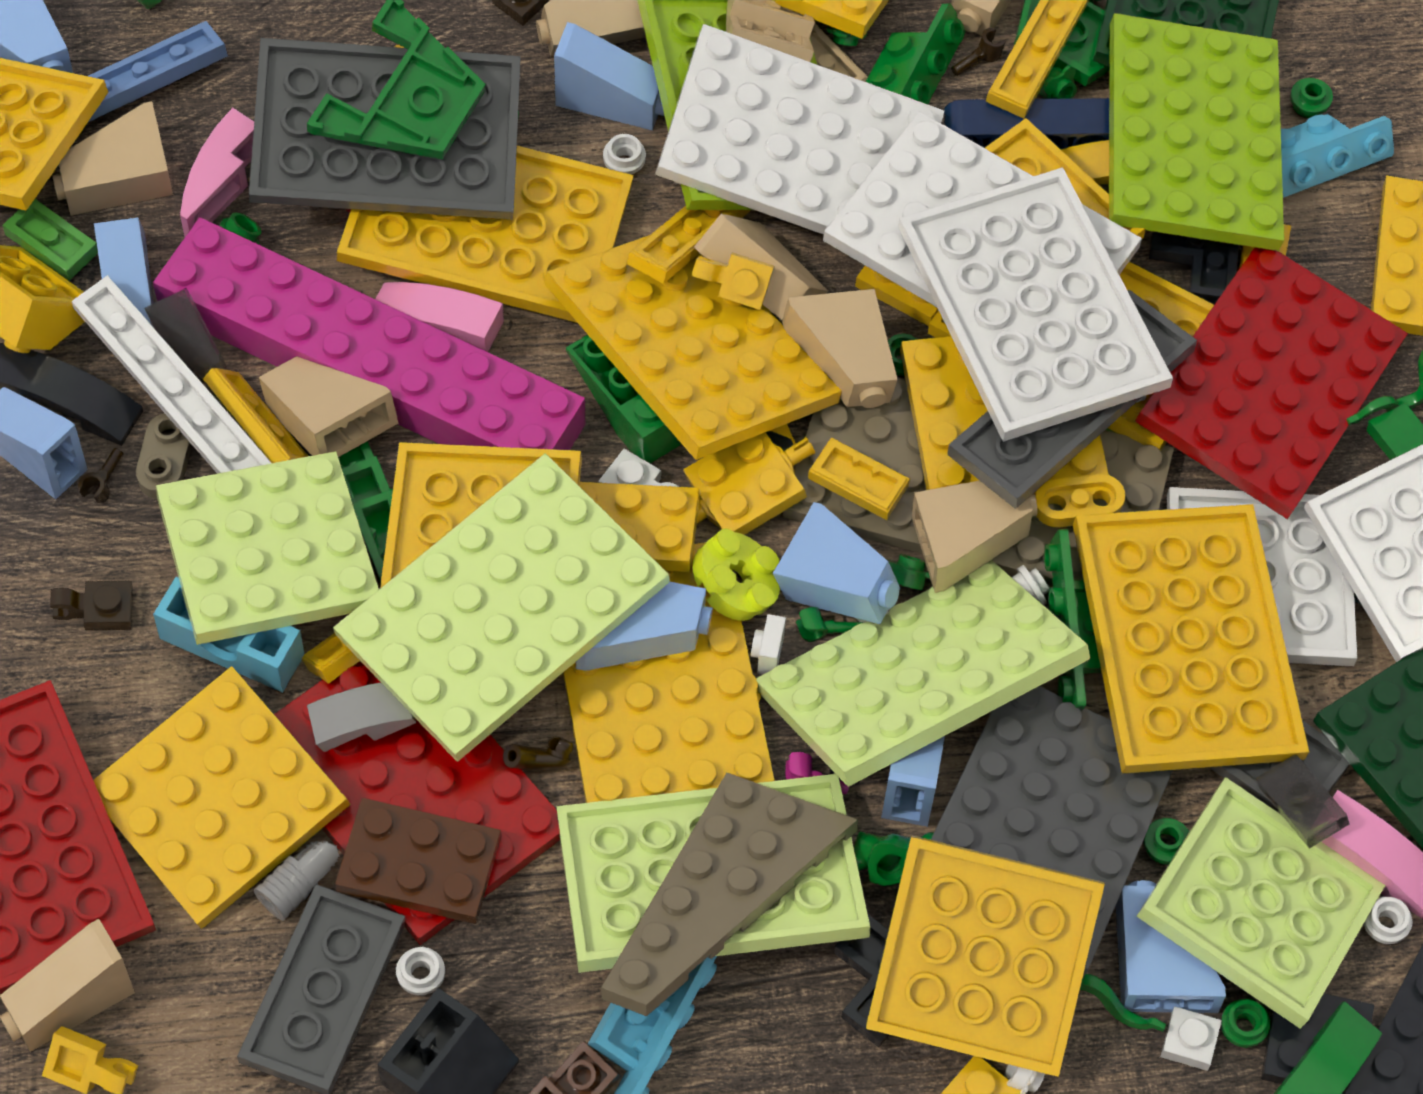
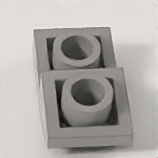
M382 683L350 689L307 705L315 743L324 752L364 734H367L376 741L416 723L415 717Z

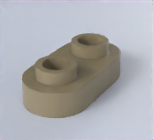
M165 413L156 416L148 424L136 467V477L141 491L153 499H157L156 485L184 480L192 444ZM169 429H174V430H176V431H175L173 434H171V435H163V434H161V433H162L163 431H165V430H169ZM158 467L166 469L161 474L151 473L155 468Z

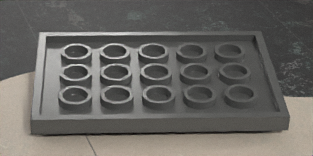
M260 38L249 202L513 220L521 56L453 51L486 85L485 93L442 160L313 135L307 132V122L326 93L364 113H368L408 49Z
M1038 686L991 712L931 840L1104 882L1105 886L1083 973L1084 978L1173 770L1122 774L1111 720L1086 708L1080 711L1072 703L1062 702L1061 696Z

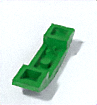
M1345 1001L1341 1002L1313 1038L1315 1042L1274 1094H1342L1375 1047L1382 1032Z

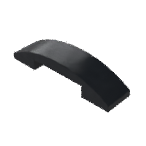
M0 343V389L6 387L29 400L80 420L82 430L118 445H123L143 412V407L106 382L75 366L34 350H30L29 353L16 352L6 347L4 343Z

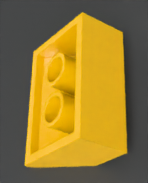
M0 245V337L5 340L4 345L16 352L29 353L31 349L51 350L85 322L72 305V301L84 293V291L24 248Z

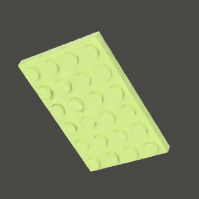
M545 453L336 624L333 629L336 636L458 762L670 582L669 574Z
M991 560L945 591L935 593L932 586L929 590L893 606L889 613L885 615L881 624L867 621L858 624L851 630L826 643L815 646L812 650L791 661L776 666L772 671L756 678V681L758 683V693L849 787L1090 659L1088 644Z
M836 774L758 783L847 815L839 777ZM717 788L556 806L579 973L613 968ZM850 837L846 841L841 839L828 851V857L817 867L813 865L794 881V887L743 932L738 930L724 942V949L716 956L870 938V923L852 838Z

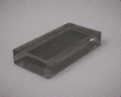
M187 287L144 308L154 329L200 381L203 380L211 368H227Z

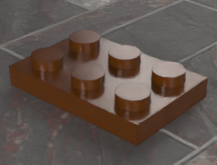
M362 798L335 882L336 892L476 924L501 841V830Z

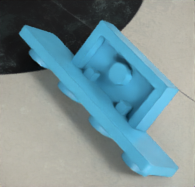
M1329 114L1315 115L1310 117L1305 123L1289 129H1281L1283 198L1393 156L1392 121L1386 116H1382L1349 129Z
M717 956L712 959L707 957L688 974V980L648 1016L610 1003L588 1045L626 1071L614 1094H649L650 1090L647 1084L654 1071L662 1068L670 1057L672 1046L669 1043L675 1032L684 1027L691 1018L695 1009L692 1001L699 988L705 987L714 976L717 969L714 961Z

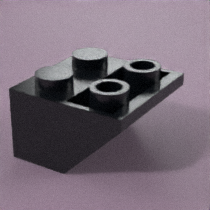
M437 988L377 1065L381 1084L394 1094H495L517 1066L519 1058L478 1014L440 988Z

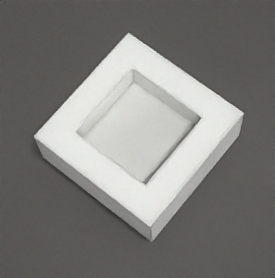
M768 614L764 631L755 630L751 657L758 658L757 675L759 676L772 671L779 664L784 641L785 617Z
M1174 1006L1160 1057L1208 1071L1222 1020Z

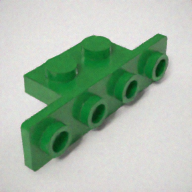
M945 3L941 5L927 32H892L866 83L928 105L966 32L962 21L957 18V13L952 4Z
M1058 529L1050 544H1046L1044 550L1046 571H1052L1053 587L1049 590L1048 598L1049 610L1088 644L1090 659L1063 673V676H1059L1057 689L1058 695L1062 697V702L1072 703L1075 705V708H1079L1082 711L1086 706L1084 674L1102 673L1084 580L1073 579L1068 529Z

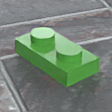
M34 199L27 211L19 209L2 225L7 237L68 281L98 254L95 241L36 199Z

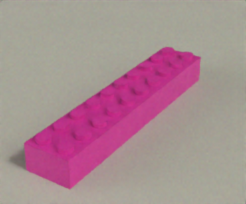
M199 217L153 281L159 311L276 367L297 356L387 387L392 394L398 425L438 444L570 450L586 425L584 397Z

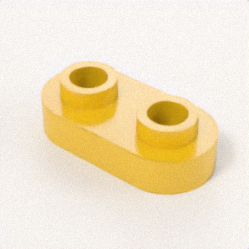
M1106 474L1051 479L1036 491V517L1050 527L1073 526L1076 515L1121 513L1125 501V490L1116 478ZM1102 499L1108 505L1098 506L1093 500ZM1058 504L1063 508V510H1053L1049 507V505Z

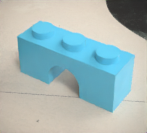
M175 577L153 613L161 640L227 669L232 666L239 674L282 693L304 655L301 632L292 626L197 645L179 577Z

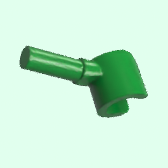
M809 607L801 610L799 613L801 619L796 620L800 635L807 642L818 641L826 636V634L845 633L854 626L863 623L834 620L824 621L818 607Z

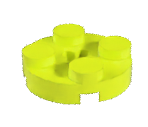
M727 528L721 529L699 548L694 556L692 568L697 586L703 583L706 591L711 595L706 601L717 612L728 618L745 621L752 619L755 615H761L776 602L780 593V587L773 575L779 563L777 554L773 549L761 546L746 535ZM731 569L740 574L743 579L741 583L736 580V574Z

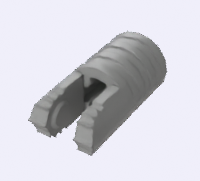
M319 841L310 842V845H306V848L300 850L294 857L289 856L262 884H259L254 889L258 900L275 917L282 921L285 920L289 913L294 911L309 896L315 885H318V882L331 870V866H335V862H338L337 859L340 855L338 854L337 845L330 844L328 841H323V843Z

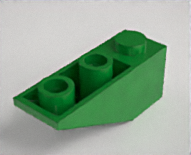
M589 335L566 347L567 354L616 434L634 455L651 464L681 445V442Z

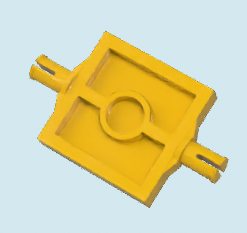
M765 432L707 455L683 469L691 486L699 488L700 502L697 523L708 518L710 522L720 529L727 528L745 535L807 498L805 489L795 476L793 466L812 454H816L808 438L805 437L783 451L781 447L771 441Z

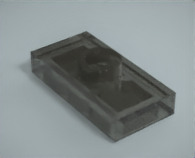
M1297 754L1256 777L1259 788L1309 849L1350 825L1347 814Z

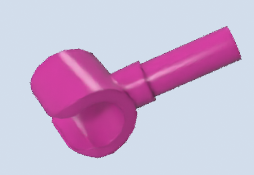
M792 752L789 755V760L786 761V780L824 775L821 772L812 771V756L807 753ZM840 781L842 794L847 795L849 787L843 781Z

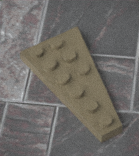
M726 773L602 985V999L648 1016L688 980V974L707 957L712 959L724 949V942L738 930L743 932L794 887V881L812 865L817 867L828 857V851L841 839L846 841L856 833L858 819Z

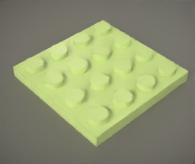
M336 451L156 485L159 507L197 645L350 614L379 590Z
M1225 777L1136 917L1301 1029L1310 1019L1385 885Z

